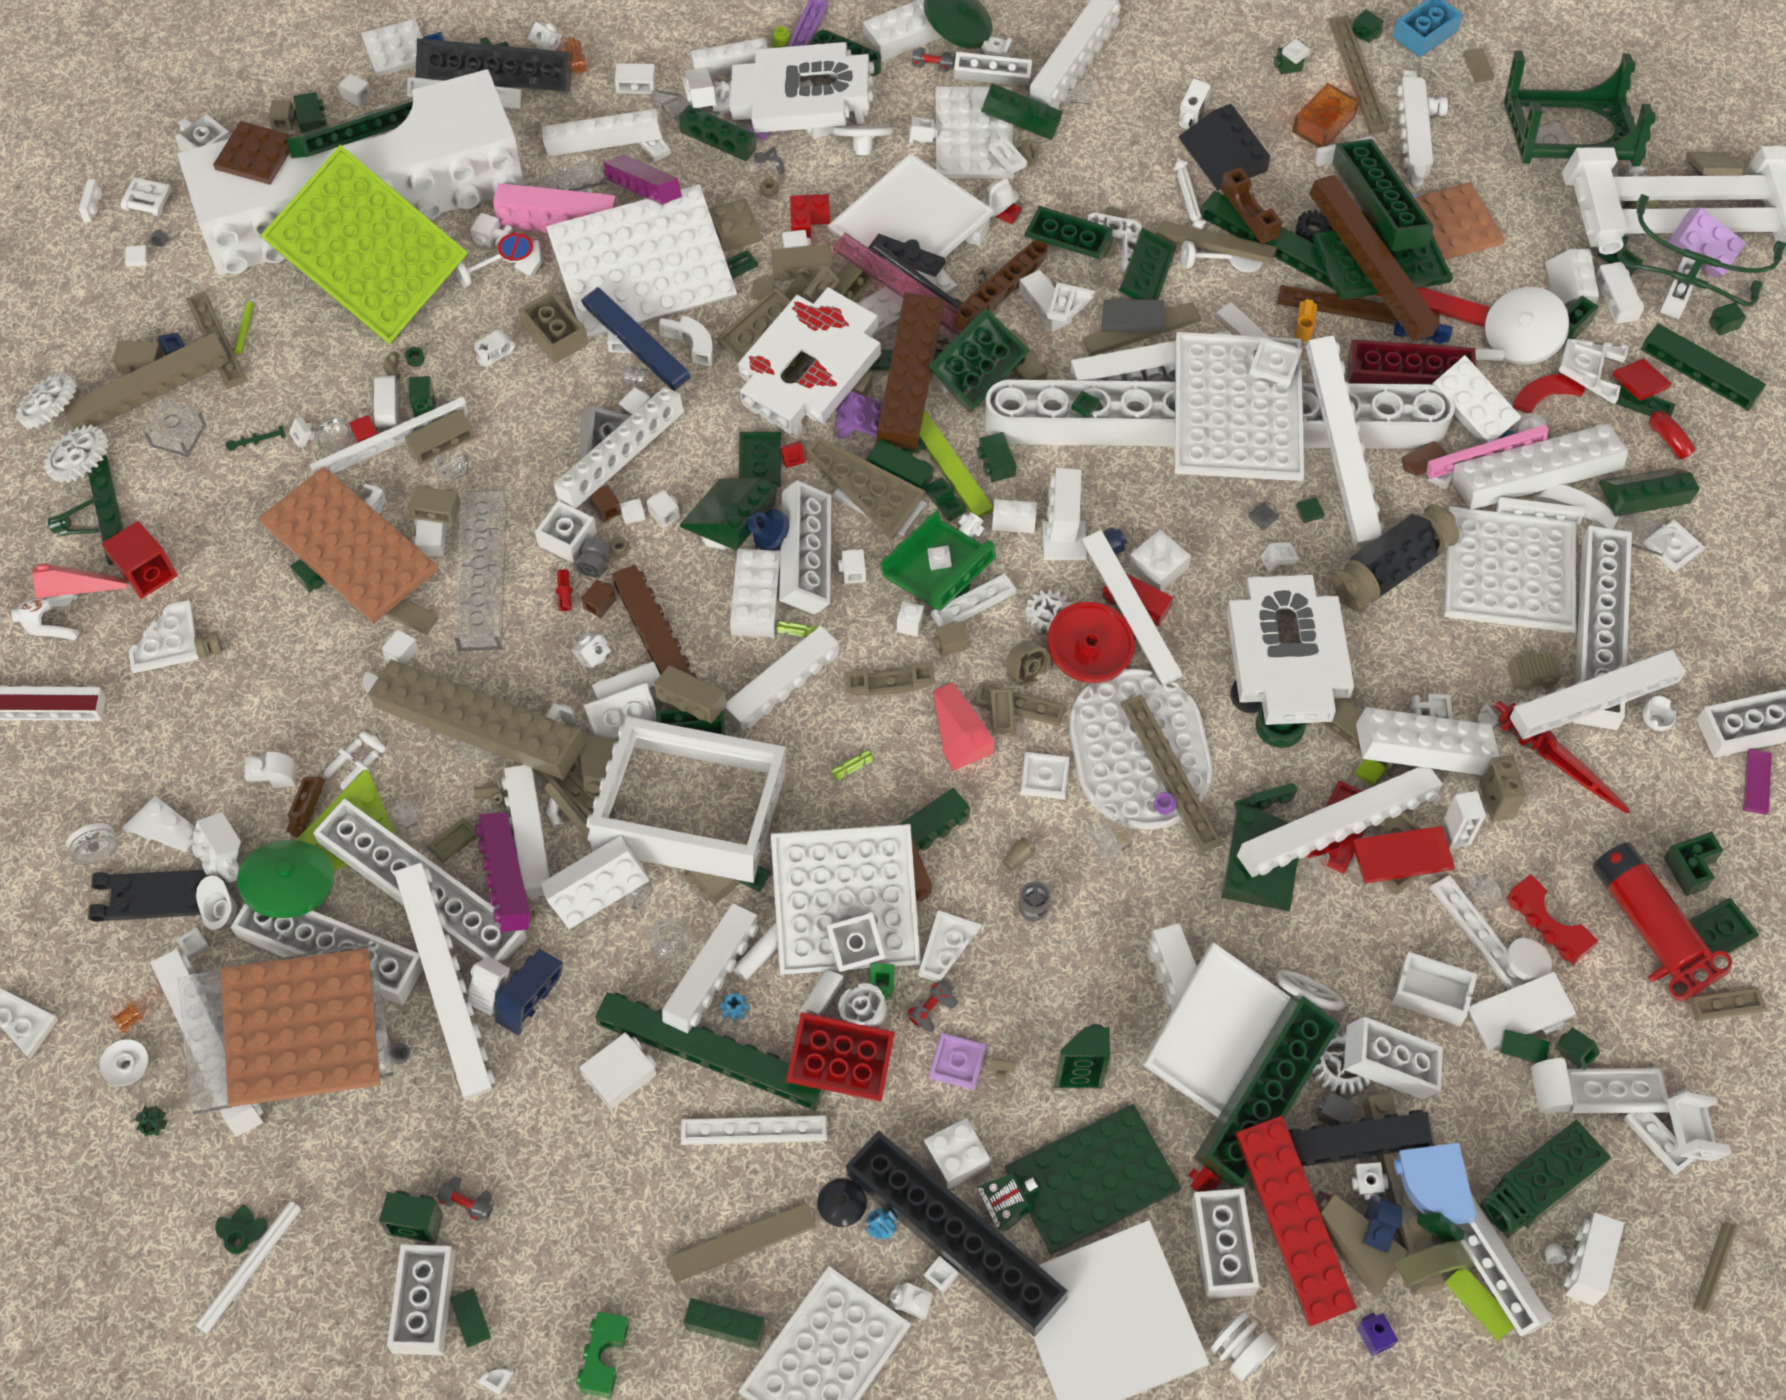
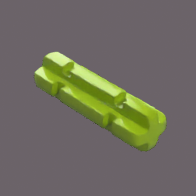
M779 620L776 631L777 633L785 634L788 632V635L806 637V635L808 636L815 631L818 626L810 625V627H807L806 624L794 622L787 624V621Z
M865 750L860 753V756L856 755L843 762L842 766L838 765L832 768L834 778L840 780L845 777V774L849 775L862 768L863 764L867 765L873 762V755L869 750Z

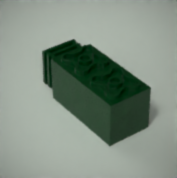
M1576 1119L1505 1174L1494 1190L1487 1194L1479 1206L1491 1223L1507 1238H1510L1513 1233H1516L1523 1226L1528 1229L1599 1173L1611 1157Z

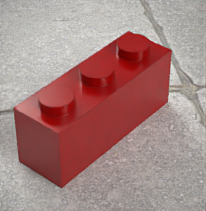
M1126 573L1154 625L1159 627L1171 609L1173 597ZM1105 584L1102 598L1109 604L1115 605L1116 602Z

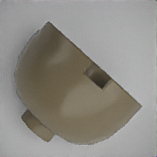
M1023 641L1012 648L1006 660L1010 676L1023 686H1031L1040 679H1035V677L1042 672L1046 674L1051 663L1050 653L1046 648L1034 641Z

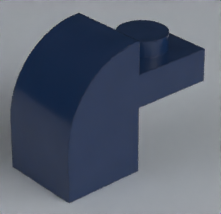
M1371 1196L1364 1215L1369 1220L1362 1243L1388 1253L1395 1231L1400 1229L1403 1210L1396 1203L1379 1196Z

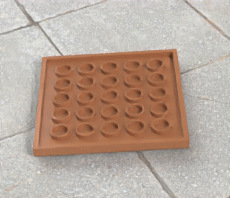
M368 948L220 968L229 1107L381 1085Z

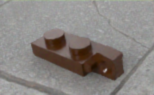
M321 776L304 777L287 815L290 820L286 831L293 835V837H299L306 830V825L313 814L326 781Z

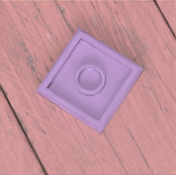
M941 1032L928 1078L975 1091L987 1044Z

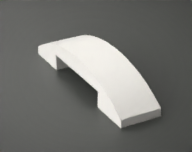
M1563 484L1536 492L1533 495V498L1545 503L1585 507L1584 517L1592 520L1591 525L1595 527L1614 529L1619 520V517L1615 516L1609 507L1596 498Z

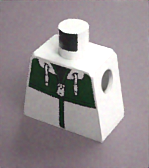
M1197 79L1192 80L1180 106V127L1188 129L1190 125H1195L1202 119L1210 103V84Z

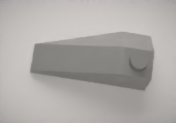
M593 406L581 413L579 432L581 459L630 416Z

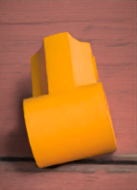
M1306 299L1299 304L1294 335L1297 339H1301V341H1308L1313 335L1317 304L1313 300Z

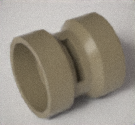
M217 632L210 633L207 637H194L199 658L207 657L211 653L215 655L222 653L221 642Z

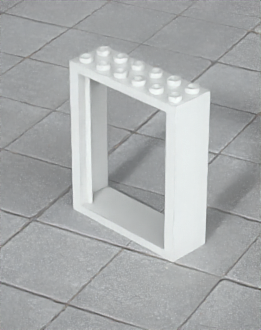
M627 717L625 724L619 728V741L613 745V758L607 762L606 778L601 779L600 795L595 796L593 803L594 812L589 814L586 826L590 829L588 841L591 842L592 851L597 850L621 835L640 861L754 883L786 773V747ZM633 747L768 773L747 845L609 818Z

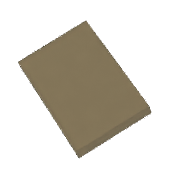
M1687 152L1686 159L1703 175L1741 176L1743 173V168L1726 152Z

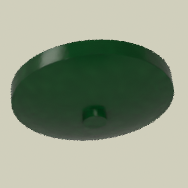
M924 0L923 7L927 20L934 30L947 41L963 48L974 49L983 46L984 41L990 38L993 30L992 21L989 13L979 0Z

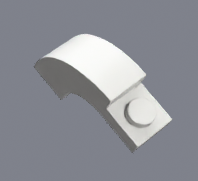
M682 316L680 322L673 319H660L659 332L661 337L682 340L692 347L693 363L713 366L712 339L707 329L701 323L686 316Z

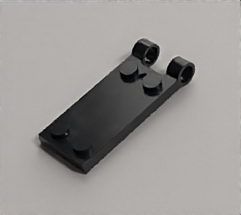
M204 869L111 875L105 872L93 873L91 888L95 890L111 889L110 906L103 904L90 905L88 920L102 922L201 915L197 904L196 892L200 882L205 877H208V875H206Z

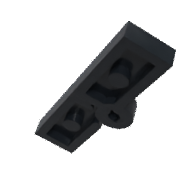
M878 234L868 247L872 254L884 258L873 250L875 244L879 243L914 270L936 277L946 264L944 257L921 249L919 242L915 239L904 243Z

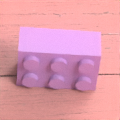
M1702 207L1690 209L1668 241V243L1681 249H1689L1729 265L1734 262L1746 244L1744 240ZM1704 263L1701 267L1711 277L1724 276L1728 270Z

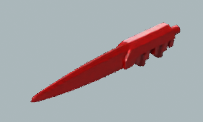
M1499 700L1494 707L1502 713L1497 720L1500 723L1504 720L1501 724V729L1503 731H1508L1511 727L1516 729L1510 716L1517 704L1512 703L1508 707ZM1517 729L1513 732L1514 736L1519 734ZM1548 730L1524 740L1521 737L1519 738L1520 745L1525 746L1531 741L1533 743L1531 749L1533 751L1537 749L1538 755L1543 759L1551 761L1598 797L1621 811L1630 814L1629 808L1584 763L1559 743L1551 731Z

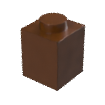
M609 485L600 487L590 496L591 505L602 522L622 514L620 502Z
M596 580L581 597L583 609L601 619L616 601L614 588L606 582L602 583Z

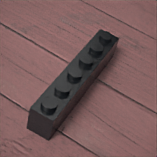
M1413 1110L1408 1112L1409 1115L1399 1116V1114H1387L1383 1119L1376 1120L1372 1117H1366L1356 1123L1340 1121L1335 1123V1126L1330 1127L1315 1125L1311 1127V1130H1288L1302 1167L1399 1153L1400 1150L1435 1146L1431 1117L1428 1112H1423V1110Z

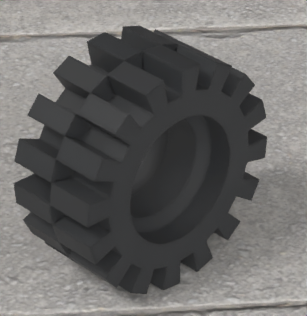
M1308 210L1307 213L1303 212L1302 216L1300 215L1295 229V234L1309 240L1313 244H1315L1313 241L1315 233L1332 231L1331 224L1322 213H1317L1318 210H1314V213L1311 210ZM1314 225L1321 230L1313 231L1307 228V226Z

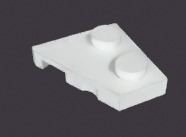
M1057 282L1047 318L1067 323L1094 298L1095 291Z

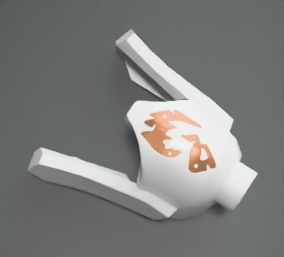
M70 594L29 599L23 602L18 609L11 610L13 622H20L26 633L30 635L75 640L80 633L78 630L41 625V617L51 607L69 606L73 598L76 600L78 595Z

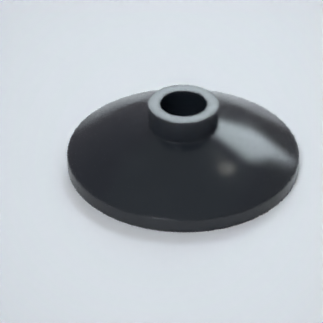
M836 1179L827 1183L821 1189L817 1200L818 1211L821 1217L827 1223L836 1227H848L858 1222L864 1215L867 1205L863 1189L849 1179ZM845 1197L847 1201L844 1204H840L837 1202V1199Z

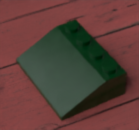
M985 307L928 367L953 397L971 413L987 396L989 389L994 384L1002 381L1030 350Z
M761 478L719 479L680 523V528L737 551L752 533L747 525L748 516L756 512L765 513L774 507L778 485Z
M1243 806L1237 807L1221 898L1290 912L1298 858L1291 860L1286 866L1280 867L1279 865L1265 875L1259 874L1251 877L1237 857L1242 843L1282 827L1289 822L1259 809Z

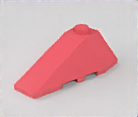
M40 563L32 568L36 598L127 588L125 578L56 565L50 566L49 563Z
M952 682L933 690L943 754L952 770L955 771L993 754L994 740L984 723L955 684Z

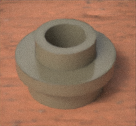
M766 178L760 184V192L764 196H774L779 191V185L773 178Z
M615 537L609 543L611 547L610 554L614 557H624L630 551V544L623 537Z

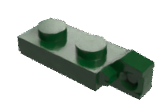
M1295 783L1286 784L1234 802L1235 810H1237L1238 806L1265 810L1270 808L1273 803L1280 802V804H1286L1291 802L1298 790Z

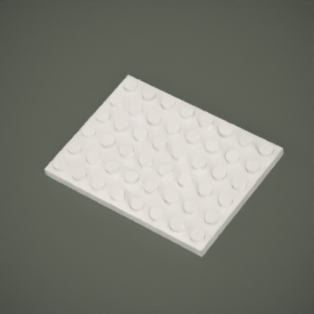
M700 184L681 189V198L662 205L650 199H645L546 226L575 317L586 329L587 339L609 332L607 328L587 311L581 302V299L596 287L604 291L638 324L737 296Z
M1176 332L1174 474L1303 481L1304 446L1301 356L1290 386L1249 374L1262 337ZM1263 337L1301 349V339Z

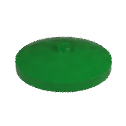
M297 840L272 842L254 850L242 862L237 876L238 890L244 903L259 914L273 918L301 916L319 907L330 895L334 884L333 866L328 856L312 844Z

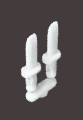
M362 731L359 735L360 739L356 738L345 750L340 748L338 750L340 755L324 771V776L330 778L347 760L351 761L353 759L351 755L362 745V741L372 747L374 750L361 762L357 760L354 763L357 767L341 782L340 787L343 790L364 770L368 769L370 764L378 758L379 753H383L386 750V746L376 736L366 731Z

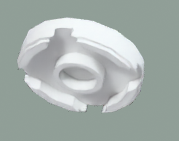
M1516 939L1506 950L1505 956L1506 959L1508 958L1509 968L1515 975L1525 981H1533L1551 972L1552 960L1549 953L1540 943L1532 939Z

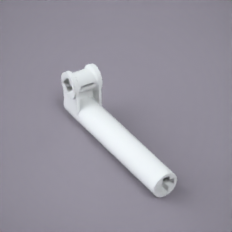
M776 922L735 965L733 971L743 981H747L778 949Z

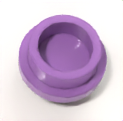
M1160 793L1154 800V808L1159 814L1168 815L1176 809L1177 801L1170 793Z

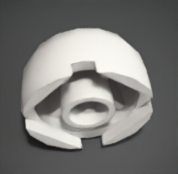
M862 983L858 984V988L853 990L849 988L841 996L838 1004L843 1021L878 1028L883 1023L887 1013L884 995L878 987L872 984Z

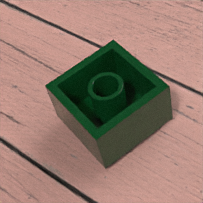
M397 1190L395 1193L387 1192L379 1222L387 1235L436 1244L443 1213L433 1197L428 1195L413 1197L405 1191Z

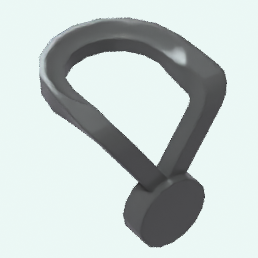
M772 147L766 153L758 152L754 155L756 163H765L767 160L774 161L778 173L784 174L783 161L777 157L775 147Z

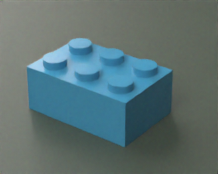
M1425 0L1397 20L1393 37L1418 57H1422L1459 30L1463 14L1445 0Z

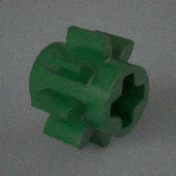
M144 1106L142 1111L138 1112L135 1117V1121L139 1122L136 1130H140L145 1136L153 1134L158 1136L160 1130L166 1127L167 1121L163 1120L166 1112H162L158 1106L149 1108Z

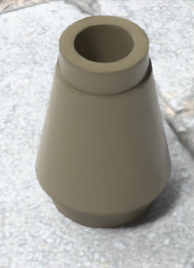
M1022 837L1020 840L1017 839L1002 862L1012 871L1034 856L1033 852L1036 848L1025 837Z

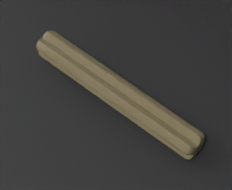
M1725 1222L1721 1227L1693 1306L1694 1310L1701 1314H1706L1709 1311L1737 1231V1226L1730 1222Z

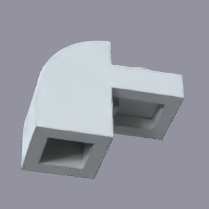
M267 752L266 756L246 757L244 775L246 782L269 780L273 788L296 787L297 766L290 756L277 752Z

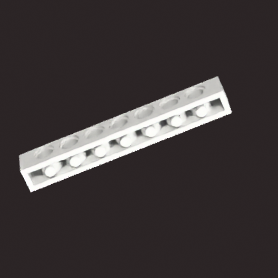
M663 387L554 483L558 501L575 509L684 413L680 393Z

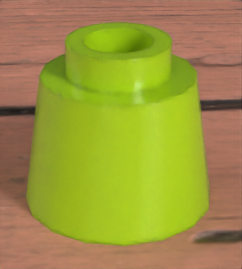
M779 26L774 29L771 43L773 48L788 46L791 36L786 27Z

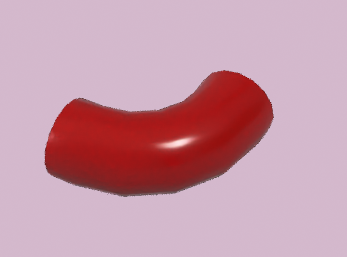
M1657 411L1651 415L1649 419L1650 428L1660 435L1677 459H1685L1694 453L1696 447L1671 416L1663 411Z

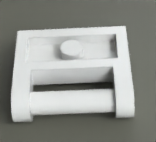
M134 177L121 200V208L149 212L154 216L160 217L163 207L172 192V188L168 184ZM133 198L139 200L153 202L154 205L139 203L132 200Z

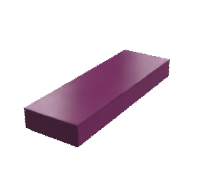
M1754 749L1747 751L1743 811L1767 815L1769 812L1772 753Z

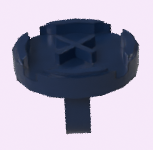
M771 509L765 513L756 512L749 515L747 525L753 533L754 543L757 547L763 550H774L781 545L782 537L785 538L787 536L789 520L783 512Z

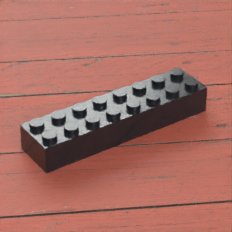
M417 38L415 78L446 81L488 69L494 85L570 92L573 53Z

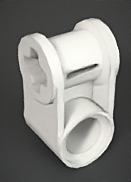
M500 329L493 331L474 345V349L478 353L477 362L481 366L493 364L510 354L515 347L514 342Z

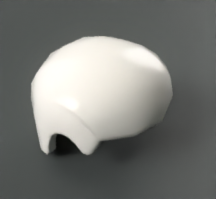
M1661 695L1653 696L1644 705L1642 717L1648 727L1655 731H1666L1676 723L1677 711L1671 709L1670 699Z

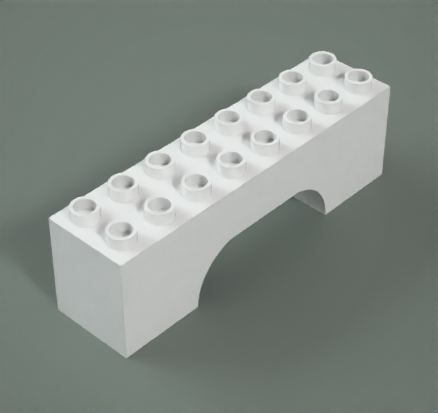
M488 69L412 89L413 106L410 114L400 126L387 134L343 145L346 150L429 220L437 218L446 211L457 208L471 209L478 205L479 202L493 199L498 183L524 186L515 136ZM228 139L177 153L200 229L218 275L225 273L239 274L250 266L264 262L278 263L285 259V257L265 242L260 235L337 147L303 158L292 159L288 155L271 185L215 170L213 164Z

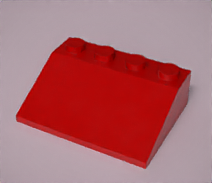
M801 1012L786 1082L882 1102L895 1032Z

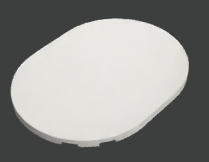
M1126 669L1113 680L1104 683H1091L1089 686H1086L1077 697L1070 715L1069 733L1078 779L1090 803L1110 820L1137 829L1165 828L1183 820L1177 809L1168 815L1159 814L1155 810L1154 800L1157 795L1168 792L1121 707V702L1142 694L1201 804L1208 793L1212 778V762L1205 730L1196 703L1190 695L1179 687L1178 683L1173 681L1162 686L1157 675L1152 673L1153 671Z

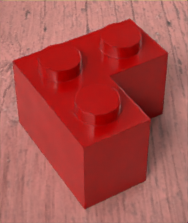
M829 194L790 196L791 231L806 230L807 238H811V225L830 224Z

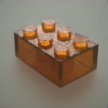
M1327 83L1296 114L1292 132L1318 148L1328 146L1356 117L1359 100Z

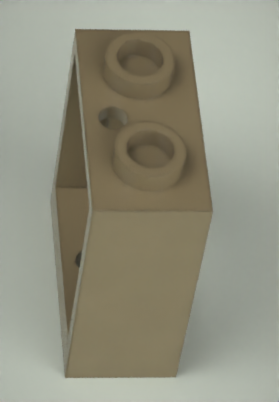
M1514 755L1491 758L1480 780L1491 821L1514 819L1526 797Z

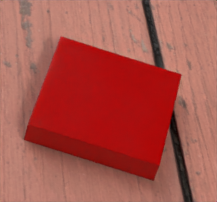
M1644 358L1616 369L1612 374L1639 401L1669 389L1672 384Z

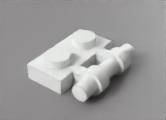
M1428 694L1427 702H1421L1418 695L1411 697V713L1422 715V712H1428V716L1453 719L1450 694Z

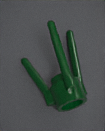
M98 497L88 500L65 513L48 518L50 530L54 534L60 532L61 536L98 533V529L68 530L71 526L69 516L98 501Z

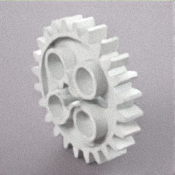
M63 372L59 375L55 373L53 377L49 375L45 381L42 379L40 384H35L34 388L28 391L29 394L23 397L24 401L19 403L20 407L16 409L18 412L15 414L17 416L16 419L23 426L30 429L33 427L37 428L40 424L43 426L47 420L50 422L52 417H57L60 411L65 410L63 408L65 405L70 404L68 400L74 398L72 394L76 392V382L70 375Z
M83 425L81 430L79 427H76L74 432L69 430L67 436L61 435L62 440L55 441L56 446L49 448L51 452L46 454L48 458L44 460L46 473L54 481H59L60 483L64 481L69 483L71 479L77 481L78 476L84 478L86 472H92V467H98V461L104 460L101 456L107 454L105 450L109 447L107 436L97 426L93 427V425L89 427Z

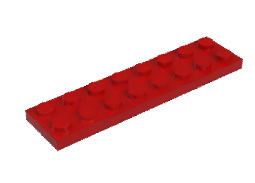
M1283 1116L1236 1132V1138L1308 1325L1313 1326L1357 1309Z

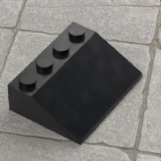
M1232 104L1215 109L1179 136L1180 141L1217 191L1221 190L1224 173L1239 167L1245 171L1249 178L1268 171L1271 156Z

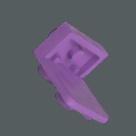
M850 391L836 408L837 437L845 439L855 429L877 437L883 403Z

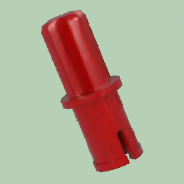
M560 569L557 571L558 587L555 589L556 594H558V610L561 612L571 611V593L573 589L570 587L569 571L567 569Z

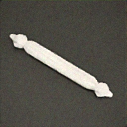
M1177 158L1173 170L1178 171L1177 176L1190 220L1193 222L1192 227L1203 229L1206 221L1201 220L1202 215L1189 172L1186 169L1188 161Z

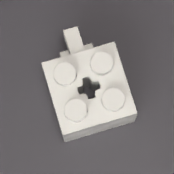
M206 114L193 124L185 118L178 122L182 132L175 136L178 147L183 152L230 138V133Z
M223 812L196 821V828L193 832L194 845H192V851L195 857L200 858L206 875L218 876L220 879H225L227 883L237 880L241 841Z

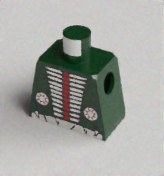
M1013 1173L980 1185L977 1188L997 1229L1008 1231L1035 1208L1036 1205L1031 1195L1040 1190L1041 1185L1035 1176L1024 1181L1020 1175Z

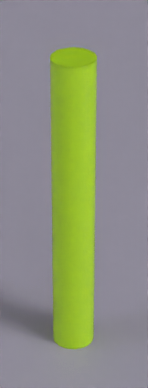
M246 302L234 348L235 354H242L254 308V303Z

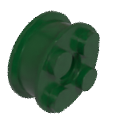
M1262 705L1256 719V731L1259 737L1268 745L1277 748H1287L1297 744L1301 740L1307 723L1265 725Z

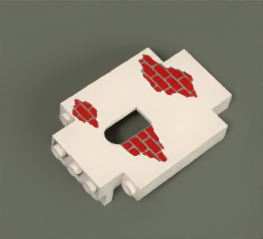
M829 287L814 304L796 295L738 363L740 376L745 381H748L740 390L742 404L753 413H759L768 422L776 423L786 433H793L796 436H799L803 431L801 420L806 414L811 420H817L824 424L881 355L880 342L871 337L879 328L878 315ZM800 351L816 359L797 382L788 384L781 379L782 372Z

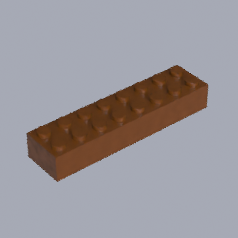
M904 293L876 443L879 439H882L885 442L892 443L895 447L917 450L932 372L928 366L934 361L945 299Z

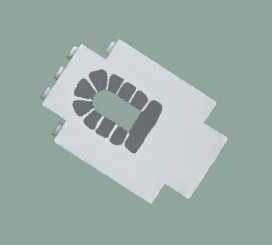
M846 42L756 49L755 63L732 65L729 105L732 119H751L754 132L759 133L846 126V119L850 117V111H854L857 125L865 124V116H868V110H870V102H873V91L870 88L874 87L873 76H871V74H874V64L870 62L869 54L852 55L851 50L847 49ZM834 74L837 77V80L829 85L800 87V76Z
M1313 575L1248 577L1245 586V600H1229L1226 612L1239 701L1262 702L1265 725L1332 722L1336 712L1334 698H1350L1354 688L1339 597L1330 595L1316 597ZM1291 609L1296 613L1301 643H1280L1276 621V612L1278 610Z

